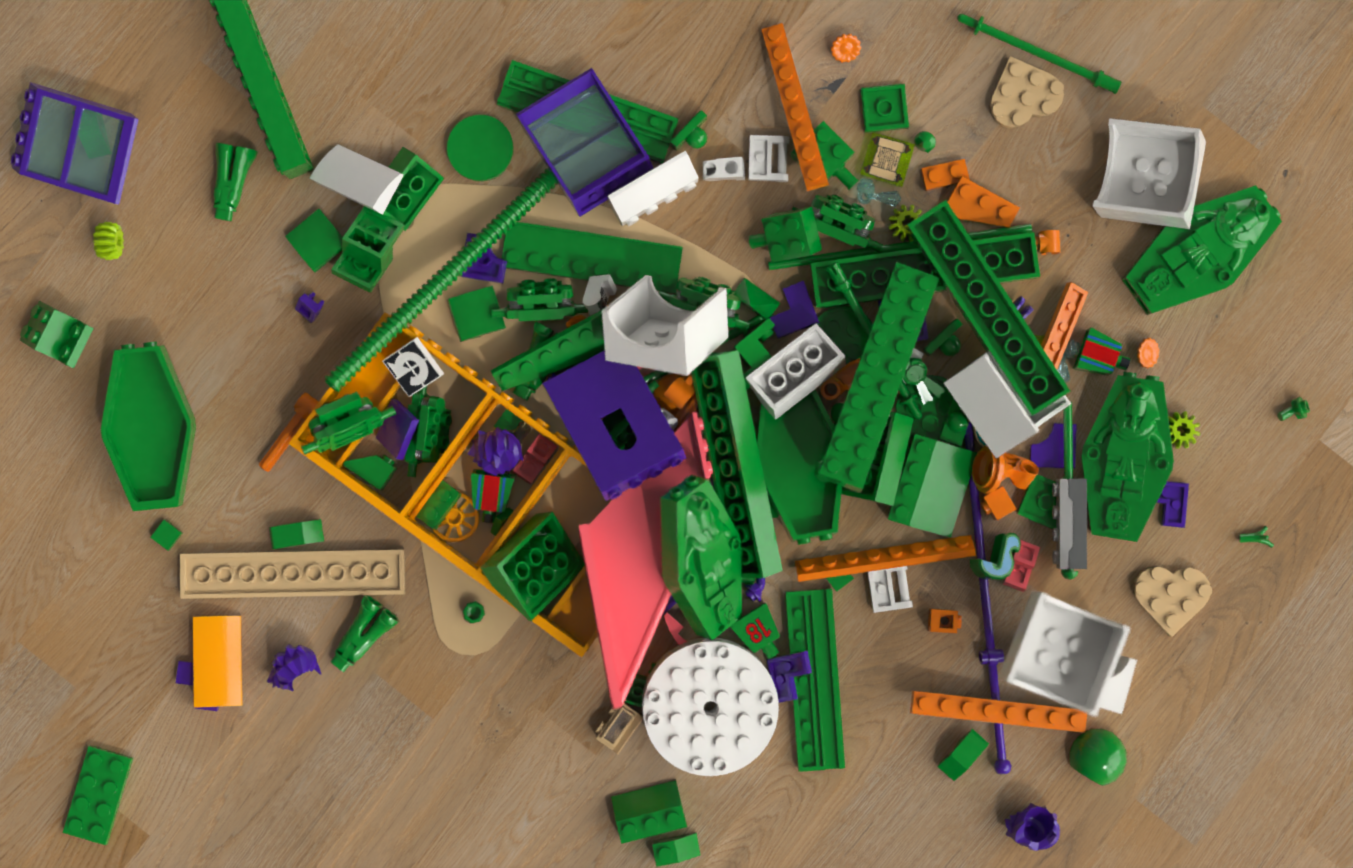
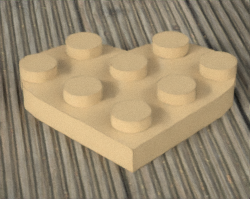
M1010 56L991 97L989 106L991 114L995 118L996 123L1010 129L1027 123L1031 116L1040 118L1049 116L1056 112L1063 102L1064 85L1052 74Z
M1161 567L1146 568L1138 574L1134 581L1135 599L1170 637H1173L1206 605L1212 594V588L1206 576L1193 568L1178 569L1173 573Z

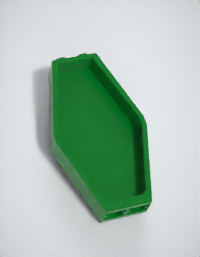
M1255 185L1194 206L1190 229L1163 226L1121 279L1146 315L1221 291L1237 280L1282 222L1279 211L1276 207L1269 204L1267 201L1268 197L1263 189Z
M157 342L143 343L144 347L135 348V344L121 345V350H114L101 424L102 440L133 511L172 508L183 505L196 432L194 414L164 345L157 346Z
M1123 372V376L1117 375L1082 449L1084 479H1087V502L1092 535L1138 542L1173 471L1174 455L1164 382L1159 381L1160 377L1146 375V379L1136 378L1137 373Z
M816 389L776 420L761 402L759 409L756 440L766 490L790 541H797V545L811 543L810 539L819 538V541L833 539L832 535L838 533L842 486L832 482L819 481L814 475L815 466L818 461L824 459L835 429Z
M691 475L661 497L662 576L666 587L695 634L713 641L742 617L741 539L709 480Z

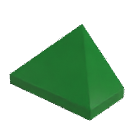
M745 277L735 290L737 292L736 296L741 298V303L756 314L761 315L765 320L769 319L780 305V302Z

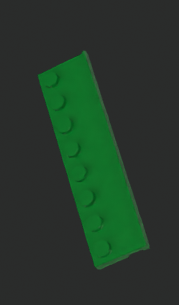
M512 60L500 96L497 99V106L518 113L571 80ZM597 92L547 124L590 138L616 122V120ZM610 95L648 154L649 159L663 164L679 119ZM620 127L597 140L598 142L637 155Z
M517 222L515 226H511V230H506L502 260L507 262L506 269L589 281L591 276L610 274L615 285L632 287L645 275L652 276L654 287L658 292L661 290L666 293L676 294L677 289L675 287L678 283L683 247L523 222Z
M832 589L785 592L789 652L794 654L808 651L812 670L810 674L794 677L798 699L793 700L798 772L845 768Z

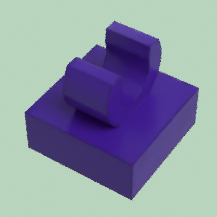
M314 292L309 294V296L304 293L298 299L295 310L310 323L317 319L324 304L323 300L320 303L313 301L316 295Z

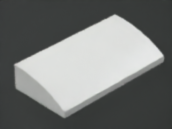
M336 145L320 161L310 179L383 215L403 174L341 145Z

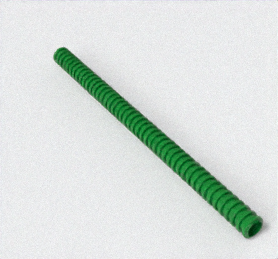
M548 168L539 177L535 178V182L530 183V187L527 186L525 191H521L520 196H516L515 200L510 202L511 205L505 207L506 210L502 209L501 214H497L496 219L493 218L491 220V224L487 223L486 228L481 229V233L478 232L476 237H472V242H467L466 247L463 246L461 248L462 251L456 253L457 256H452V260H448L446 262L447 265L441 267L442 270H437V274H433L431 276L432 279L426 281L427 284H422V289H417V293H413L411 295L412 298L406 300L407 303H402L401 308H397L396 313L393 312L391 314V318L387 317L386 322H382L381 327L376 328V332H371V337L367 336L366 341L360 343V347H355L356 351H351L350 356H346L345 361L340 362V366L336 365L335 370H331L329 372L330 375L324 377L325 382L334 391L339 392L341 386H346V381L350 382L351 377H355L356 372L361 371V367H366V362L370 363L372 361L371 358H375L377 356L376 353L382 351V347L386 348L387 343H391L392 338L395 339L397 337V333H402V328L406 329L407 324H411L412 319L417 318V314L421 315L422 310H426L427 305L432 304V300H437V295L441 296L442 291H446L447 286L452 285V281L456 282L457 277H461L462 272H466L467 267L470 268L472 266V262L476 263L477 258H481L482 253L485 254L487 252V248L491 249L492 244H496L497 239L500 240L502 235L507 233L506 230H511V226H515L516 221L521 220V216L524 217L526 212H530L531 207H535L536 203L541 201L540 198L546 196L545 193L549 194L550 189H554L558 183Z

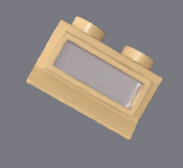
M625 702L622 708L614 710L611 708L608 713L611 715L608 722L602 721L595 731L598 733L596 739L617 755L643 720V715Z

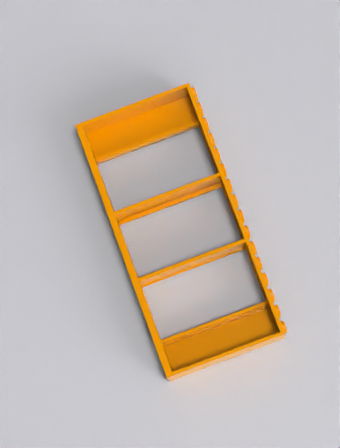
M384 312L367 336L371 337V332H376V328L381 327V323L386 322V318H391L392 316ZM412 325L406 329L402 328V333H397V337L395 339L392 338V342L387 343L386 348L382 347V351L380 353L377 352V356L375 358L372 357L370 363L366 362V367H361V371L356 372V376L351 377L350 382L346 381V386H341L339 392L334 391L331 387L327 390L289 442V445L304 455L301 446L313 442L314 439L308 424L317 417L315 410L324 404L341 399L344 395L358 392L360 398L368 397L373 403V407L383 411L401 387L385 366L383 360L418 337L429 353L486 393V396L403 510L342 467L363 438L333 451L328 449L320 453L315 450L304 456L516 609L490 584L480 567L513 536L569 457H574L586 467L587 465L576 445L572 447L567 444L569 440L558 431L555 434L548 430L551 426L542 419L534 420L530 417L532 415L531 411L522 405L517 407L512 404L514 402L512 397L503 391L500 394L497 393L494 384L485 378L482 381L479 380L476 371L467 365L464 367L460 366L459 362L461 360L449 352H446V354L442 353L440 350L443 347L430 338L427 341L424 340L422 337L425 334ZM501 404L555 443L559 450L479 560L474 563L417 522L415 517L496 406ZM585 566L551 613L546 616L540 612L532 620L533 623L581 658L598 636Z

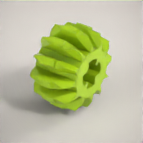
M905 204L901 205V212L895 208L893 210L895 216H890L888 219L894 223L888 226L889 230L896 229L892 236L895 238L898 234H901V242L905 240L906 236L909 242L913 241L906 229L907 225L903 226L902 223L905 218L908 219V222L910 220L912 222L921 214V209L917 210L916 213L913 212L914 205H910L908 211Z
M104 222L99 223L95 227V232L93 233L94 240L92 241L94 243L93 249L96 251V256L100 257V259L113 260L118 259L122 255L124 233L121 231L120 225Z
M1184 411L1181 415L1178 412H1174L1173 418L1168 416L1172 444L1174 443L1175 449H1179L1181 445L1186 449L1189 448V442L1192 444L1197 442L1193 436H1200L1201 433L1195 431V428L1199 427L1200 424L1192 423L1195 420L1194 415L1188 417L1187 412ZM1181 426L1185 433L1181 434L1180 431H1177V427Z

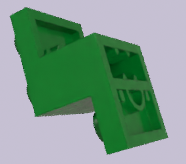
M364 206L342 238L343 253L332 267V274L371 293L393 261V245L403 232L404 225Z
M39 301L31 310V318L28 324L21 330L20 341L32 349L74 369L94 328Z
M770 318L734 346L733 351H739L740 359L749 369L743 374L746 390L750 388L746 377L772 358L759 342L761 340L763 343L774 333L772 329L775 324Z

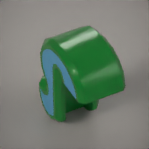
M1001 533L995 536L990 562L982 559H970V568L973 573L986 580H1002L1008 577L1014 569L1012 553L1020 551V538L1015 533Z

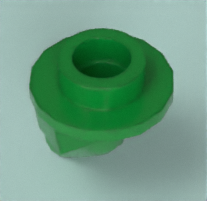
M922 131L915 136L914 143L919 150L929 153L934 149L936 139L933 134Z
M1297 397L1291 401L1292 406L1277 414L1280 421L1294 414L1297 419L1307 418L1310 408L1307 400Z

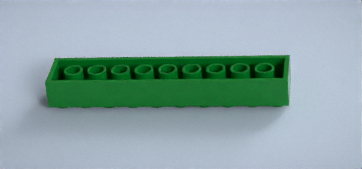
M209 0L212 7H215L219 13L216 15V19L220 27H223L225 33H227V35H224L226 44L235 53L232 56L236 68H239L240 72L243 73V76L240 77L244 88L251 94V97H248L251 107L260 116L256 119L260 129L264 130L268 138H265V142L269 151H272L276 157L273 159L277 171H280L282 176L285 175L290 180L313 171L314 167L248 1Z
M946 200L906 226L907 231L937 277H939L942 285L1029 417L1035 415L1071 392Z
M1034 232L973 240L1001 284L1040 277ZM919 248L810 264L816 309L849 305L843 293L835 290L834 287L836 285L826 270L830 265L833 267V264L839 262L847 279L850 278L852 281L850 289L858 303L882 300L896 262L937 277ZM938 280L934 293L945 292L946 289L941 281Z
M896 262L817 477L859 493L862 491L939 277Z
M738 350L711 353L691 371L700 417L703 420V433L708 445V457L712 465L715 491L740 535L741 578H766L783 571L741 359Z

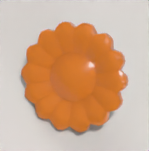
M842 34L832 42V56L835 57V60H840L841 63L855 60L856 56L860 54V40H857V37L852 36V34Z
M1143 339V342L1139 344L1140 347L1137 349V358L1141 367L1148 369L1157 363L1159 348L1155 339Z

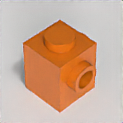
M1004 486L998 487L992 493H985L986 495L981 497L983 501L980 503L982 509L987 515L990 514L994 521L1017 510Z

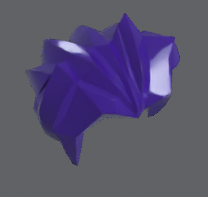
M499 427L488 433L478 430V437L472 440L473 445L468 452V455L474 457L473 462L478 463V466L482 467L486 474H493L495 476L498 474L503 475L505 471L513 469L519 459L523 461L519 440L510 431L502 430Z
M288 644L285 652H279L277 655H274L275 659L272 661L273 668L267 683L273 684L272 688L277 686V688L282 690L289 689L293 692L292 682L302 673L315 670L321 675L313 650L302 645L294 647Z
M1030 803L1023 811H1018L1016 815H1011L1010 819H1005L1007 827L1006 836L1011 837L1021 846L1029 847L1030 850L1048 849L1059 840L1060 826L1057 822V814L1050 813L1046 806L1040 807Z

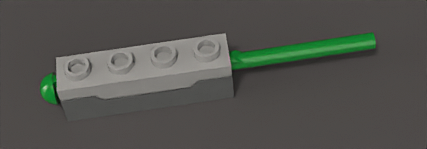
M1071 402L1068 407L1063 409L1064 475L1063 479H1056V483H1053L1052 486L1053 497H1056V506L1052 508L1053 519H1056V528H1053L1052 531L1053 542H1056V551H1053L1052 559L1053 564H1056V568L1061 569L1062 576L1068 580L1077 577L1078 571H1074V569H1087V479H1073Z

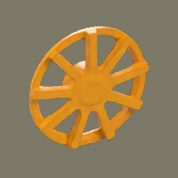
M461 493V497L466 499V502L460 508H457L456 502L445 517V520L438 526L439 528L445 524L449 525L445 536L437 529H433L435 534L445 541L460 542L466 540L478 527L480 517L478 509H474L475 512L463 513V510L469 503L473 506L472 499ZM475 516L474 526L465 522L464 518ZM461 524L471 529L465 536L462 535ZM453 527H456L459 538H449Z

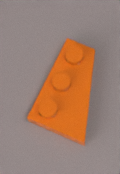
M964 176L960 177L947 200L958 219L1010 227L1020 209L1019 206Z

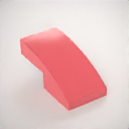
M539 433L523 456V461L521 460L513 473L531 485L558 446Z
M1020 540V551L1013 553L1014 569L1008 577L1004 578L1003 585L1024 592L1031 571L1035 566L1040 547Z
M666 612L664 619L673 638L679 645L687 642L678 634L684 627Z

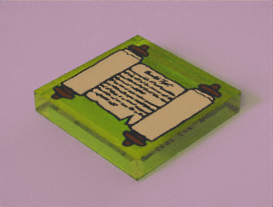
M872 132L860 175L902 188L915 144Z

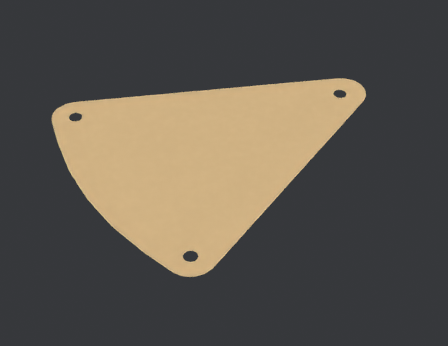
M456 183L440 184L414 219L412 227L406 231L403 230L393 245V261L378 281L383 313L386 312L390 315L392 312L396 313V309L401 308L402 303H407L406 300L412 298L411 295L413 293L416 294L417 289H422V284H427L426 281L432 279L431 276L433 274L436 275L437 270H442L441 267L447 265L446 262L448 260L451 261L452 256H457L456 253L462 251L461 248L465 246L467 233H481V229L486 228L487 223L491 224V220L493 218L496 219V215L501 214L502 209L506 210L505 207L511 205L510 202L515 200L516 196H520V192L525 191V188ZM545 193L546 196L540 198L541 201L536 203L535 207H531L530 212H526L524 217L521 216L520 221H516L683 247L678 280L680 278L693 280L695 277H705L710 279V282L713 284L728 285L733 291L736 290L744 277L752 282L745 273L701 247L641 218L630 226L627 224L622 226L613 210L601 205L579 217L567 197L563 195ZM502 235L500 240L497 239L496 244H492L493 253L499 259H502L505 235ZM506 269L503 284L457 277V281H452V285L447 286V290L442 291L441 296L437 295V300H432V304L427 305V309L422 310L421 315L417 314V318L412 319V323L407 324V327L409 328L412 325L425 334L422 337L424 340L427 341L430 338L443 347L440 350L442 353L446 354V352H449L461 360L459 362L460 366L464 367L467 365L478 373L477 378L479 380L487 379L496 386L495 391L500 394L502 390L494 379L491 370L529 349L536 321H519V319H506L503 317L506 326L504 330L460 342L447 300L471 291L493 286L499 307L505 308L509 304V301L506 300L508 288L517 287V283L527 279L534 280L535 282H544L545 279L554 278L557 281H562V285H572L574 297L571 300H574L576 304H584L583 297L588 281ZM615 285L617 288L615 295H609L607 305L616 300L630 287ZM740 303V308L735 310V313L739 314V319L744 321L757 316L755 312ZM577 313L575 315H583L586 318L590 316L589 313ZM563 316L564 319L537 320V322L554 330L552 334L554 336L556 332L560 333L567 329V321L574 316ZM743 334L720 345L712 353L732 351L734 346L743 337ZM429 353L444 374L427 385L426 393L429 396L444 398L445 409L451 410L452 423L449 427L448 435L450 445L484 399L486 393ZM643 367L639 371L642 377L655 371V369ZM567 368L556 371V375L565 372ZM670 372L655 381L659 383V381L662 380L665 376L673 373ZM543 383L536 390L535 394H531L528 401L512 393L515 387L503 391L514 399L512 404L517 407L519 405L524 406L532 412L530 417L534 420L542 419L551 426L548 430L554 434L556 431L560 432L569 439L567 444L572 447L575 445ZM400 387L396 392L397 399L408 409V404H412V396L408 397L403 388ZM498 404L482 425L480 431L488 433L496 429L493 426L506 408ZM526 422L519 428L510 431L519 440L523 456L540 433ZM472 441L443 479V481L447 482L458 492L469 496L471 499V473L474 469L483 470L482 467L478 466V463L473 462L474 457L468 455L473 445ZM559 447L556 448L531 485L516 475L507 508L516 509L559 450ZM571 456L513 535L535 514L553 512L575 547L580 541L579 525H589L612 499L605 501L588 467ZM436 463L417 464L416 477H410L413 495ZM515 467L510 471H505V473L514 474L513 470L515 469ZM460 497L457 501V508H460L466 502V499ZM469 503L463 510V513L475 512L473 506ZM479 510L478 527L469 538L460 542L445 541L474 563L479 560L495 538V535L491 533L493 523L482 522L483 510ZM475 516L465 517L464 521L474 526ZM417 517V521L435 534L431 527ZM445 524L437 530L445 536L449 525ZM463 524L460 525L463 536L470 532L471 529ZM456 527L452 528L449 538H459ZM421 541L434 625L439 638L449 649L461 655H478L489 651L502 639L521 613ZM477 601L484 606L485 616L480 622L471 624L463 619L462 612L467 603Z

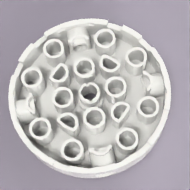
M697 638L669 650L658 660L652 669L643 690L642 714L652 744L669 763L691 774L719 776L745 767L766 748L773 736L778 720V696L770 674L751 651L727 639L715 638L712 641L706 638ZM714 701L716 705L712 710L704 709L705 703Z

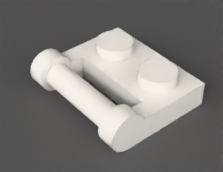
M750 135L748 181L788 182L789 175L786 174L788 136ZM772 144H778V173H771Z
M907 566L867 572L873 613L913 607L908 591ZM897 571L901 602H895L891 572Z

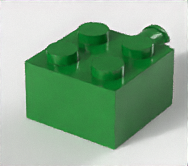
M822 121L813 131L827 180L829 181L832 177L836 176L850 190L859 180L845 166L855 152ZM794 149L790 157L800 166L796 150Z
M812 206L774 213L762 218L765 233L749 236V245L752 249L768 246L771 262L811 256L822 250Z

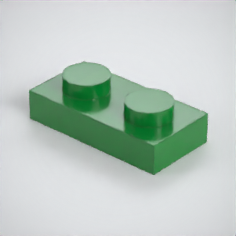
M442 480L416 517L436 530L462 494Z

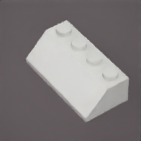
M684 151L608 195V203L622 226L625 224L630 226L639 221L638 217L644 213L649 215L658 209V205L664 201L668 204L677 198L676 194L684 190L686 193L697 186L695 183L698 182V175L688 154Z
M815 324L748 375L746 380L761 404L776 420L846 366L845 355L823 330Z

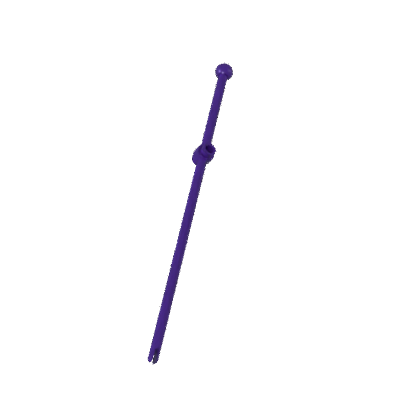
M969 422L964 436L965 449L975 452L972 424ZM971 473L969 488L977 559L986 561L979 491L973 482ZM979 577L986 643L985 651H979V662L981 665L986 664L988 666L991 699L1000 700L997 665L1004 662V653L1002 649L995 648L988 580ZM994 723L997 751L994 769L997 774H1008L1012 766L1010 761L1006 759L1003 724Z

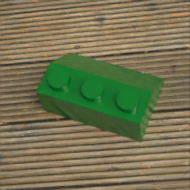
M402 147L388 168L403 174V177L383 215L403 224L404 231H406L445 178L416 154Z
M676 780L611 796L621 844L687 827Z

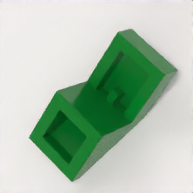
M321 519L269 527L272 549L324 541Z
M971 729L958 741L954 750L940 761L937 767L955 781L971 767L989 743L975 730Z

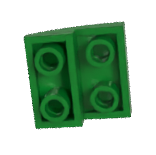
M317 209L285 236L313 272H317L343 250V236L320 209Z
M493 286L471 291L447 300L460 342L506 328L503 317L492 318L491 309L500 308Z

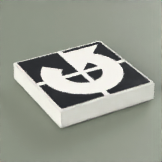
M418 337L383 360L385 366L408 397L444 374Z

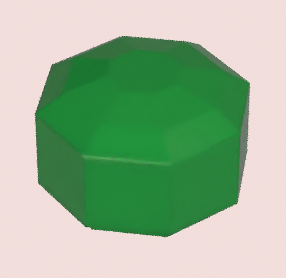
M477 601L467 603L463 609L464 619L470 623L480 622L485 616L484 606Z

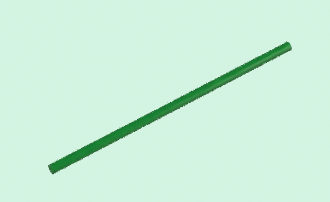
M1025 224L970 232L968 234L972 241L1030 233L1032 232V225ZM914 241L887 244L882 246L880 253L916 249L918 246ZM867 247L776 262L770 261L768 262V267L770 271L810 265L815 262L880 253Z

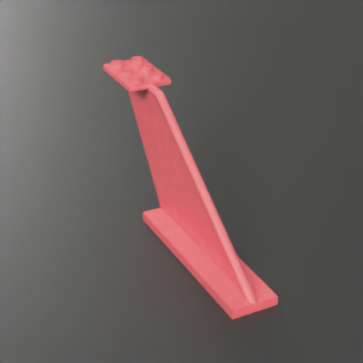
M692 412L691 416L674 433L687 457L681 464L663 470L659 476L650 477L642 481L640 486L633 489L629 488L622 492L618 498L612 499L589 525H579L578 528L612 710L623 707L630 687L671 596L662 576L661 497L688 476L696 475L709 480L711 474H713L711 462L706 461V452H708L707 441L702 439L701 436L702 430H704L702 417L697 416V412Z

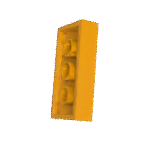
M241 616L193 617L194 707L243 706Z

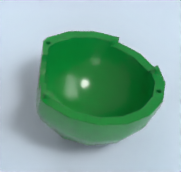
M1102 728L1090 729L1080 734L1073 742L1069 752L1070 766L1095 783L1106 786L1115 782L1124 772L1127 763L1126 749L1121 739L1113 732Z

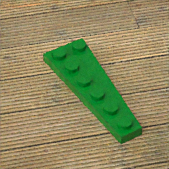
M602 310L492 369L491 373L501 390L510 389L578 364L605 351Z

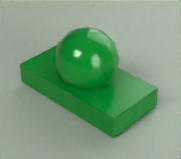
M702 110L699 111L671 140V146L676 151L685 142L695 149L705 146L708 137L705 130L700 128V126L707 120V115Z
M953 320L923 349V352L930 356L939 347L940 351L946 356L956 355L961 349V342L958 337L952 334L963 325L960 320Z
M954 397L951 400L939 440L961 447L969 425V419Z

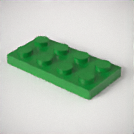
M92 745L88 746L62 833L102 845L108 844L133 757Z

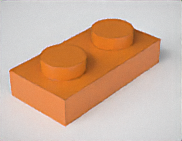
M965 159L921 168L925 191L955 185L961 176L969 179Z

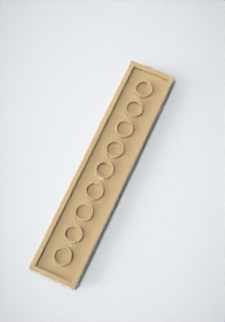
M405 549L180 554V599L405 594Z

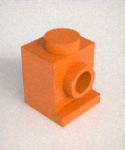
M929 608L928 631L957 633V628L961 629L962 616L958 615L957 610ZM944 616L948 618L946 625H942L940 622Z

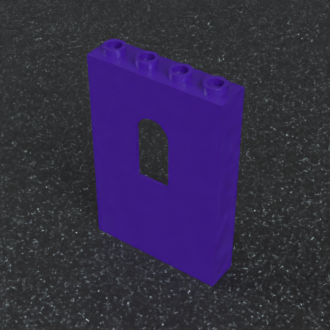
M605 351L543 383L605 501L618 498L627 489L640 486L642 481L650 477L659 476L663 470L678 466L687 458L637 366L606 361ZM619 408L622 409L637 438L636 444L629 450H620L615 446L601 420L602 417Z

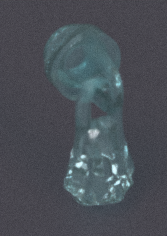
M861 179L860 183L857 184V198L862 204H868L872 199H876L896 207L901 202V196L898 191L874 193L875 185L873 180ZM863 193H865V194H864V197H866L867 200H863V199H862V194H863Z
M1069 340L1057 369L1065 383L1070 381L1066 356L1074 358L1080 353V344L1075 342V340Z

